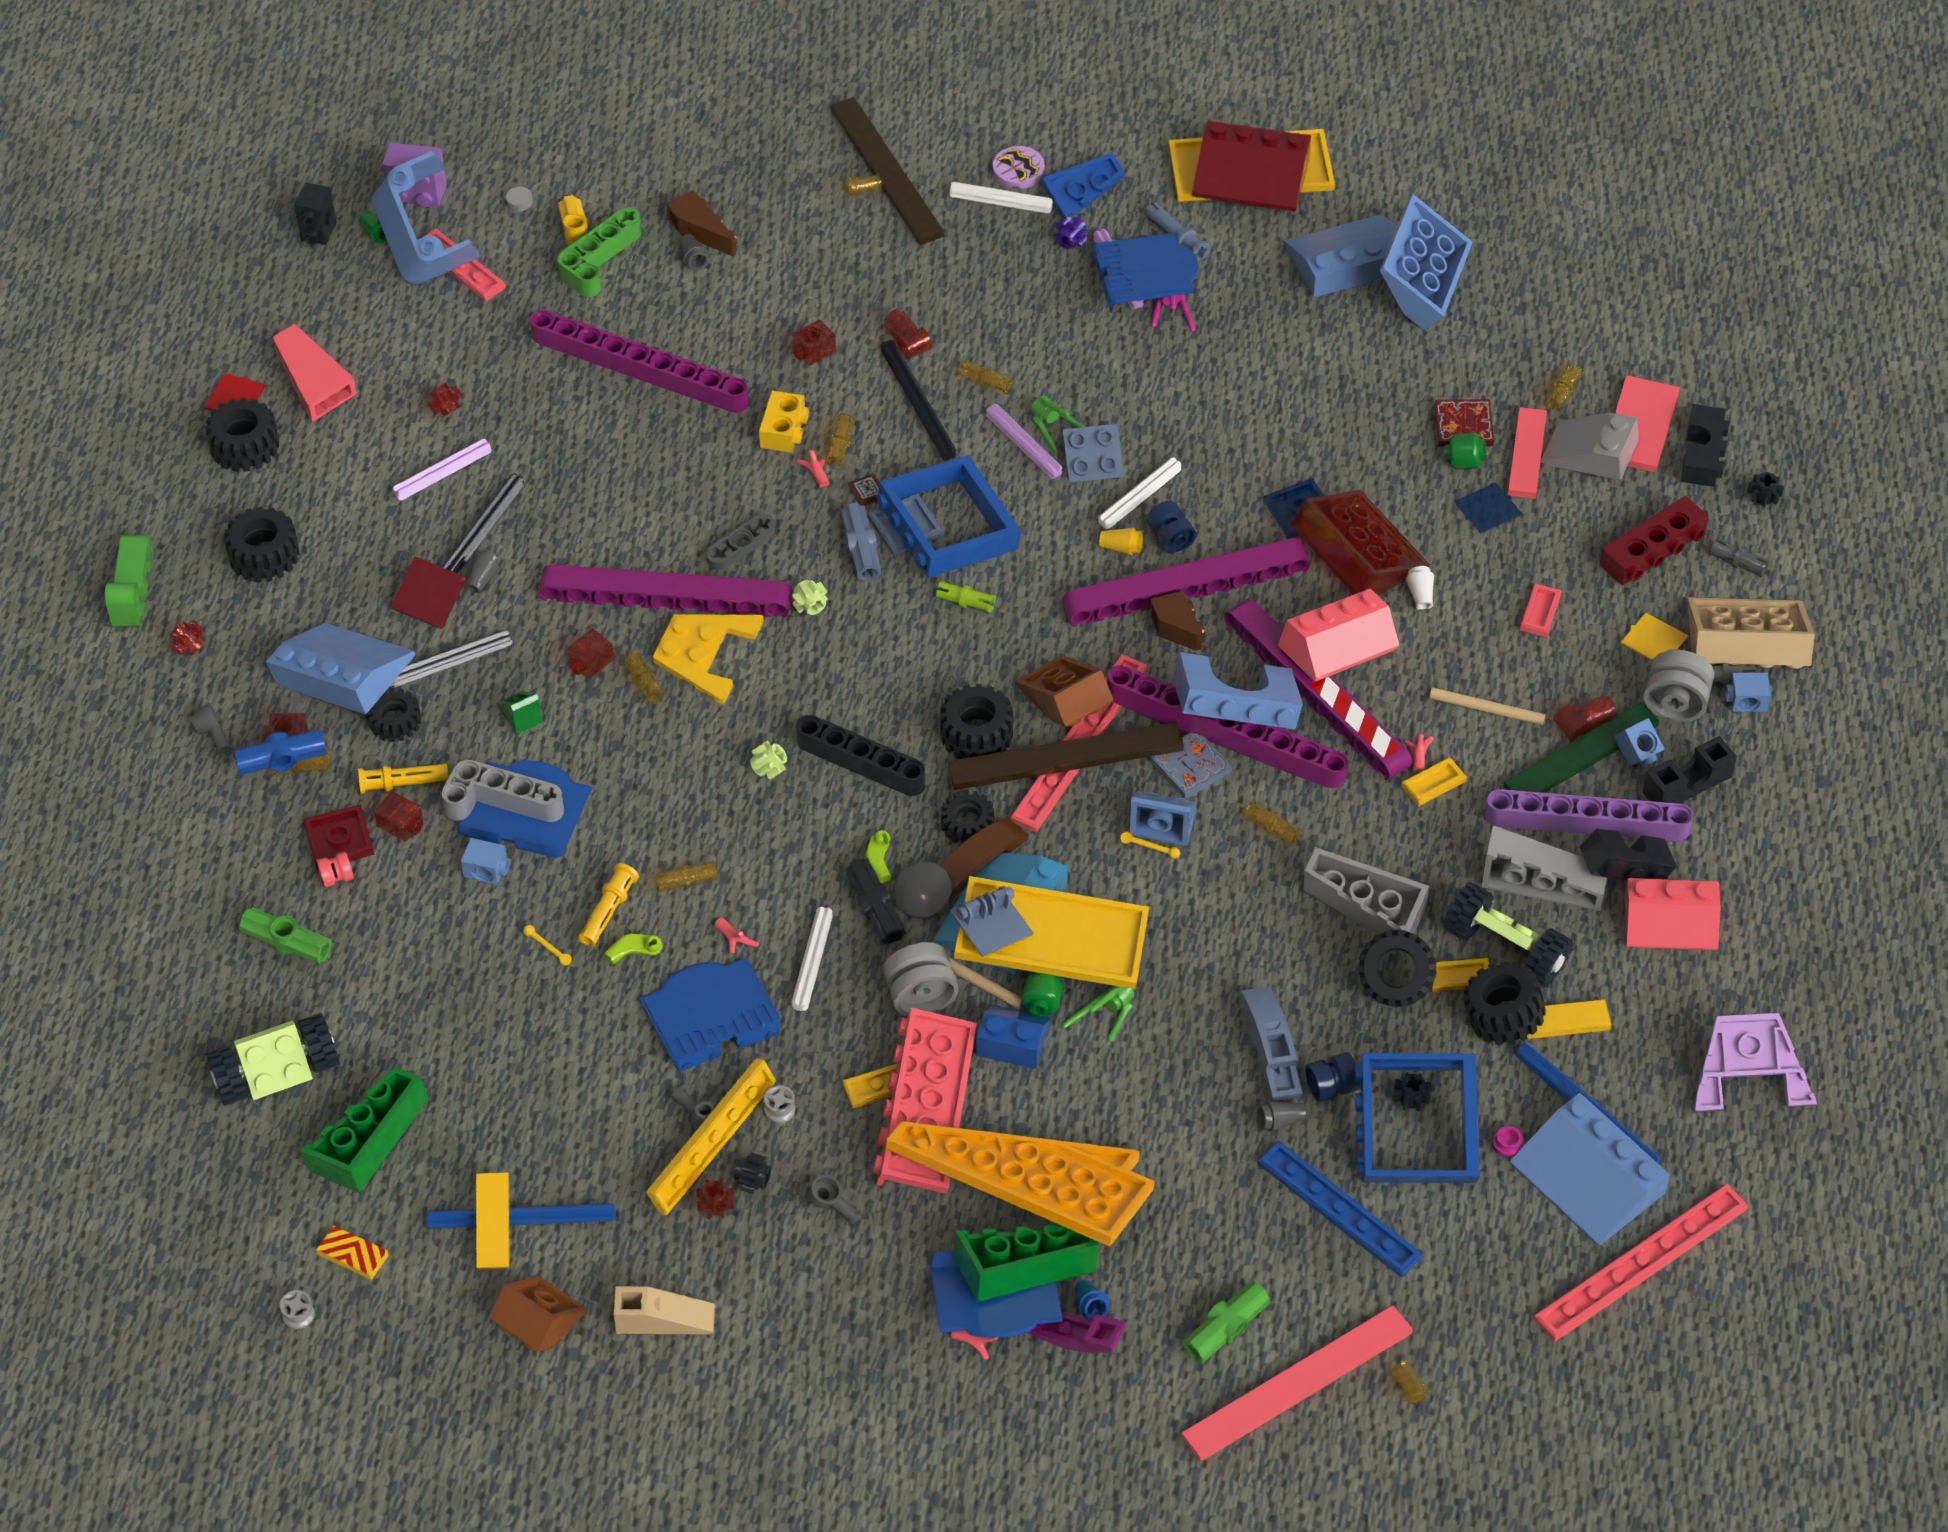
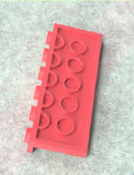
M912 1007L907 1018H901L898 1035L902 1036L901 1045H896L893 1055V1063H897L896 1072H891L888 1083V1090L892 1091L891 1100H886L883 1110V1118H887L886 1128L881 1127L877 1144L882 1146L881 1156L876 1155L872 1173L877 1174L876 1185L882 1186L885 1180L944 1194L947 1193L951 1177L886 1149V1140L902 1121L959 1128L977 1023Z

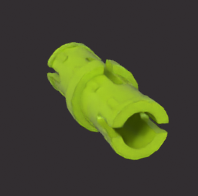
M941 581L938 587L948 591L937 590L936 597L938 599L959 603V606L967 608V606L974 607L991 613L994 606L983 602L995 604V595L975 591L971 586L965 585L960 587L945 581Z

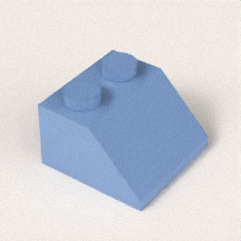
M1137 791L1131 799L1130 832L1133 836L1188 846L1195 820L1196 802L1184 798L1162 796L1153 792Z

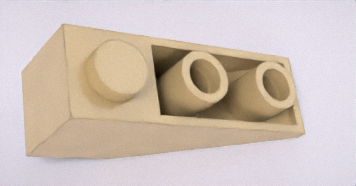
M616 1286L614 1320L617 1334L714 1333V1303L652 1287Z

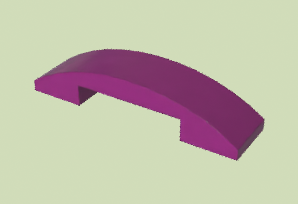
M1061 1311V1322L1036 1324L1034 1329L1026 1333L1062 1348L1089 1353H1106L1114 1350L1126 1327V1323L1098 1314L1092 1320Z

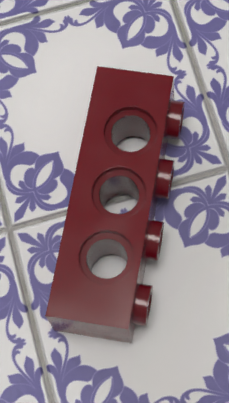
M1683 496L1603 547L1599 565L1622 586L1630 580L1635 582L1643 575L1644 571L1651 567H1659L1664 559L1672 553L1674 555L1679 554L1685 545L1692 540L1697 542L1702 539L1707 531L1708 515L1687 496Z

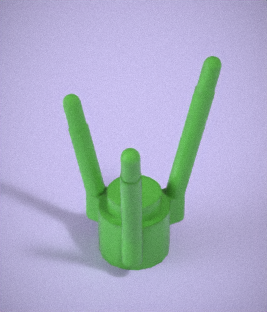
M1047 396L1038 397L1031 406V412L1035 415L1032 421L1038 426L1047 444L1055 454L1058 453V450L1043 423L1051 424L1058 417H1061L1076 428L1085 427L1070 417L1067 411L1053 403Z
M1111 985L1099 997L1063 1022L1061 1026L1066 1028L1088 1012L1093 1013L1105 1005L1111 1011H1121L1107 1038L1108 1042H1112L1126 1015L1133 1008L1130 1001L1134 998V991L1130 988Z

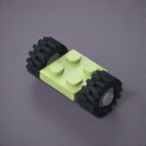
M1473 882L1467 883L1465 888L1463 887L1460 890V894L1456 895L1454 903H1451L1449 907L1451 909L1446 913L1445 917L1447 918L1444 920L1443 924L1445 925L1443 928L1462 940L1468 941L1474 935V932L1479 929V926L1483 924L1524 949L1531 951L1525 966L1531 970V973L1536 975L1539 984L1547 988L1554 981V978L1558 976L1560 970L1564 968V963L1568 961V955L1572 952L1574 944L1573 940L1550 928L1546 930L1545 934L1541 935L1540 941H1538L1537 939L1540 934L1519 923L1514 927L1512 926L1514 919L1493 908L1490 911L1488 910L1492 906L1494 898L1492 893Z
M318 1013L298 1020L297 1023L303 1042L300 1041L293 1020L234 1041L241 1063L237 1065L230 1045L205 1053L214 1085L218 1090L223 1105L226 1106L248 1098L242 1077L246 1078L253 1100L312 1080L313 1078L305 1056L307 1054L315 1073L340 1065L335 1044L323 1014Z

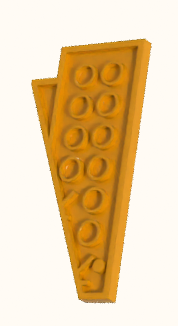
M904 1121L898 1125L886 1140V1149L1109 1247L1154 1189L1155 1181L1131 1171L1139 1161L1140 1154L1139 1151L1132 1149Z

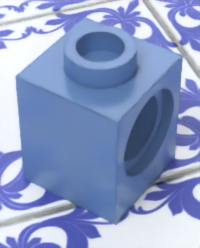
M1733 673L1731 683L1726 684L1725 700L1726 702H1731L1732 712H1767L1771 698L1768 673Z
M1649 718L1614 735L1622 754L1630 766L1640 763L1644 767L1658 760L1655 754L1665 750ZM1637 739L1643 743L1644 751L1640 750L1637 746Z
M470 838L461 859L463 877L498 884L501 875L506 876L510 866V859L506 856L505 845Z

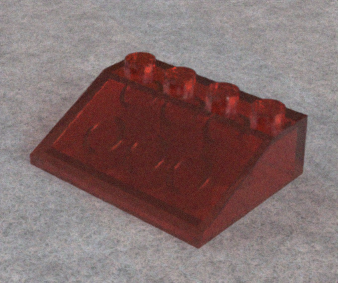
M1361 490L1305 499L1290 524L1298 532L1299 537L1305 540L1315 551L1316 555L1332 569L1333 574L1345 583L1353 595L1371 589L1379 596L1405 581L1411 568L1430 566L1424 557Z

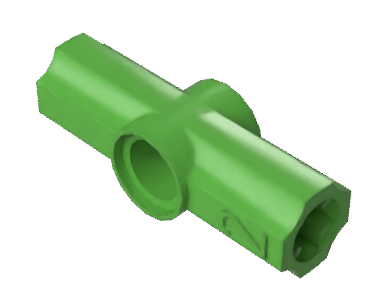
M253 907L244 912L239 925L241 933L273 945L279 953H293L318 964L326 960L332 945L330 938L298 926L296 921L290 916L276 917Z
M1250 1281L1229 1301L1217 1303L1207 1314L1205 1322L1183 1340V1347L1194 1360L1203 1364L1226 1342L1229 1344L1233 1343L1232 1339L1238 1333L1243 1334L1248 1323L1270 1304V1297L1265 1289L1257 1282L1253 1283Z

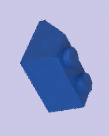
M992 1004L984 1012L976 1037L977 1056L1037 1069L1052 1017L1035 1016L1030 1012Z

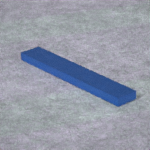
M1278 1141L1258 1159L1259 1166L1399 1277L1402 1278L1422 1258L1423 1253L1282 1142Z

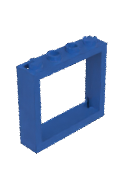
M969 455L879 482L878 494L876 495L879 509L884 511L891 528L898 532L903 546L910 550L916 565H920L928 578L994 558L1018 548L1021 530ZM959 480L994 532L934 550L900 499Z
M1362 1053L1360 1063H1355V1082H1360L1361 1093H1356L1355 1110L1356 1112H1361V1124H1356V1143H1362V1155H1357V1174H1363V1183H1477L1480 1175L1476 1054ZM1371 1070L1460 1071L1463 1170H1373Z

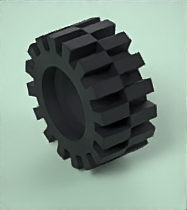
M390 688L388 694L384 692L367 713L370 730L373 731L376 737L379 735L383 741H385L386 737H389V742H395V737H399V740L403 741L405 740V734L410 738L413 736L412 730L417 732L419 724H421V713L417 698L415 696L412 697V693L409 691L404 694V689L400 688L397 693H394V688ZM391 710H401L405 713L403 717L397 720H386L383 718L385 713Z
M963 790L962 796H960L959 792L953 793L954 799L949 796L946 798V803L942 804V831H945L947 838L952 836V842L956 844L959 839L961 844L964 843L971 836L994 823L992 802L990 800L987 801V796L984 794L979 798V792L973 791V794L969 795L968 790ZM963 812H972L979 817L976 822L968 824L956 820L957 816Z

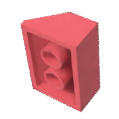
M1628 878L1624 894L1626 947L1718 951L1721 908L1719 882Z

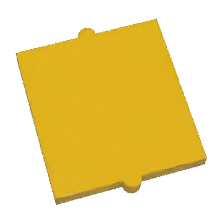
M1645 613L1636 625H1631V631L1621 641V644L1652 661L1659 653L1668 650H1679L1689 638V635Z

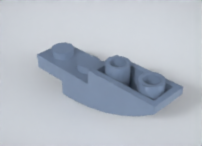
M1271 987L1240 991L1253 1049L1258 1051L1270 1101L1300 1098L1302 1089L1295 1065L1298 1058L1286 1019Z

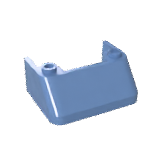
M433 150L394 167L372 197L374 209L401 276L410 284L426 282L481 257L480 252L469 239L444 249L442 242L435 236L428 235L418 240L415 236L399 195L409 191L415 182L445 169L444 164Z

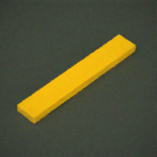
M756 1058L646 1191L658 1212L668 1215L762 1100L766 1091L776 1083V1079L763 1059Z

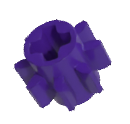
M1069 215L1066 219L1061 218L1055 225V228L1058 230L1055 233L1056 240L1064 248H1074L1076 245L1081 247L1088 239L1085 236L1088 231L1086 224L1079 217H1071Z

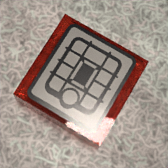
M875 474L849 482V489L859 505L866 506L877 502L876 495L878 494L879 481Z

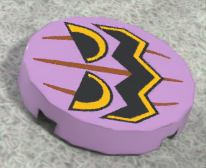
M1012 146L1003 149L995 156L993 161L994 177L999 183L1009 188L1014 186L1023 189L1034 186L1042 179L1045 171L1044 159L1040 153L1024 146Z

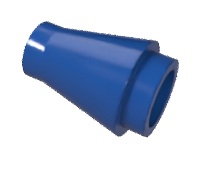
M1084 1279L1077 1282L1074 1291L1077 1295L1081 1315L1092 1320L1096 1314L1106 1316L1110 1306L1108 1295L1094 1286L1089 1280Z

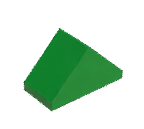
M521 691L496 703L516 734L542 723L539 698L535 693Z

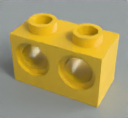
M772 391L759 430L760 448L793 453L795 444L801 443L803 429L800 428L801 424H806L809 416V408L805 407L804 395Z

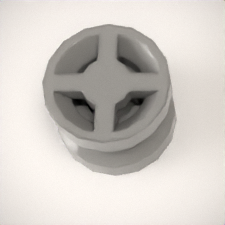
M782 1085L773 1086L768 1089L764 1094L766 1117L775 1123L788 1122L793 1118L796 1109L793 1091Z
M293 1290L286 1293L280 1300L279 1307L283 1321L292 1329L305 1328L314 1319L313 1304L306 1292ZM303 1310V1312L296 1315L298 1311Z

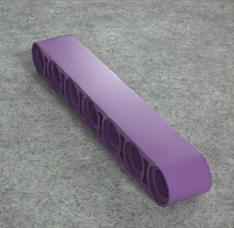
M1499 789L1490 792L1487 797L1485 819L1489 824L1497 827L1592 834L1598 828L1618 831L1621 837L1640 838L1641 835L1664 838L1669 841H1682L1689 836L1693 811L1688 806L1678 803Z

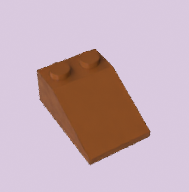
M1063 655L1015 681L1022 692L1052 722L1064 727L1078 724L1082 717L1089 713L1093 714L1102 711L1106 704L1113 701L1102 669Z

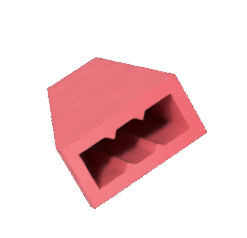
M296 324L280 331L273 337L276 355L312 422L357 394L353 376Z

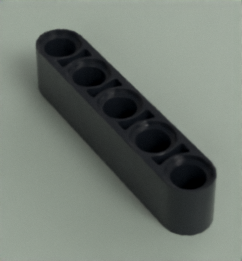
M805 715L797 721V744L802 750L905 795L916 796L924 791L925 766L919 760L814 715Z

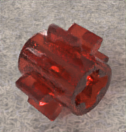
M444 383L429 393L432 400L427 404L434 414L441 411L445 417L461 406L458 399L463 395L456 385L449 388L447 383Z
M184 620L181 621L169 635L173 640L170 647L180 656L184 652L193 655L205 642V639L201 636L204 629L194 620L190 624H187Z
M723 1179L719 1181L706 1180V1185L703 1189L696 1190L697 1199H699L697 1201V1210H705L708 1219L719 1215L723 1219L727 1209L732 1210L735 1208L734 1200L732 1199L734 1197L733 1187L726 1188Z

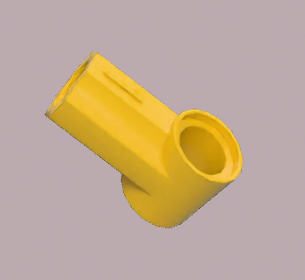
M573 195L565 196L562 201L558 202L565 241L569 246L588 233L587 218L584 215L581 200Z

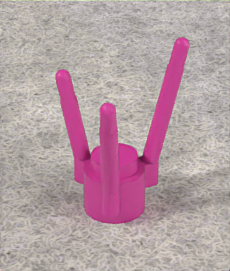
M1185 294L1155 298L1151 327H1156L1162 303L1170 306L1172 310H1175L1176 305L1180 303L1190 330L1195 331V326L1185 301Z

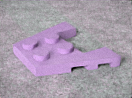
M1779 1013L1715 1017L1694 1101V1112L1724 1109L1721 1078L1783 1075L1787 1107L1817 1104L1815 1095L1811 1092L1806 1081L1805 1072L1800 1067L1796 1058L1795 1049Z

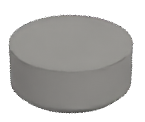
M526 187L510 189L506 194L507 206L514 211H524L530 208L533 203L532 192Z

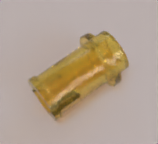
M879 174L862 178L851 177L850 180H847L849 195L859 197L862 193L881 191L882 183L881 179H878L880 177Z
M1408 1361L1400 1362L1404 1368L1403 1372L1397 1364L1392 1369L1391 1374L1403 1389V1397L1406 1401H1410L1412 1404L1421 1403L1428 1396V1386L1425 1382L1419 1380Z

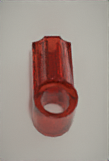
M898 308L889 312L888 316L884 319V326L896 340L899 351H903L907 356L906 360L932 349L931 339L923 327L917 328L904 311L898 310Z
M1602 695L1577 707L1574 704L1563 706L1555 714L1554 721L1569 741L1573 742L1574 739L1585 735L1591 729L1614 718L1617 712L1610 697Z

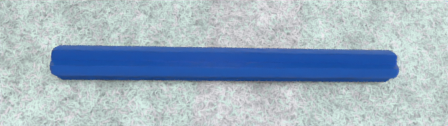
M1524 1042L1516 1050V1057L1564 1099L1570 1101L1577 1094L1581 1093L1659 1164L1660 1157L1531 1044Z
M614 1204L509 1208V1225L613 1221L616 1217ZM476 1209L429 1211L426 1214L427 1228L476 1227Z

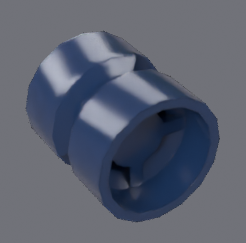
M1174 501L1159 503L1146 517V523L1169 554L1189 548L1196 539L1197 532Z
M1349 1052L1331 1056L1328 1063L1321 1059L1305 1065L1307 1084L1315 1101L1318 1103L1335 1098L1337 1092L1345 1095L1358 1091L1361 1088L1360 1082H1355V1061Z

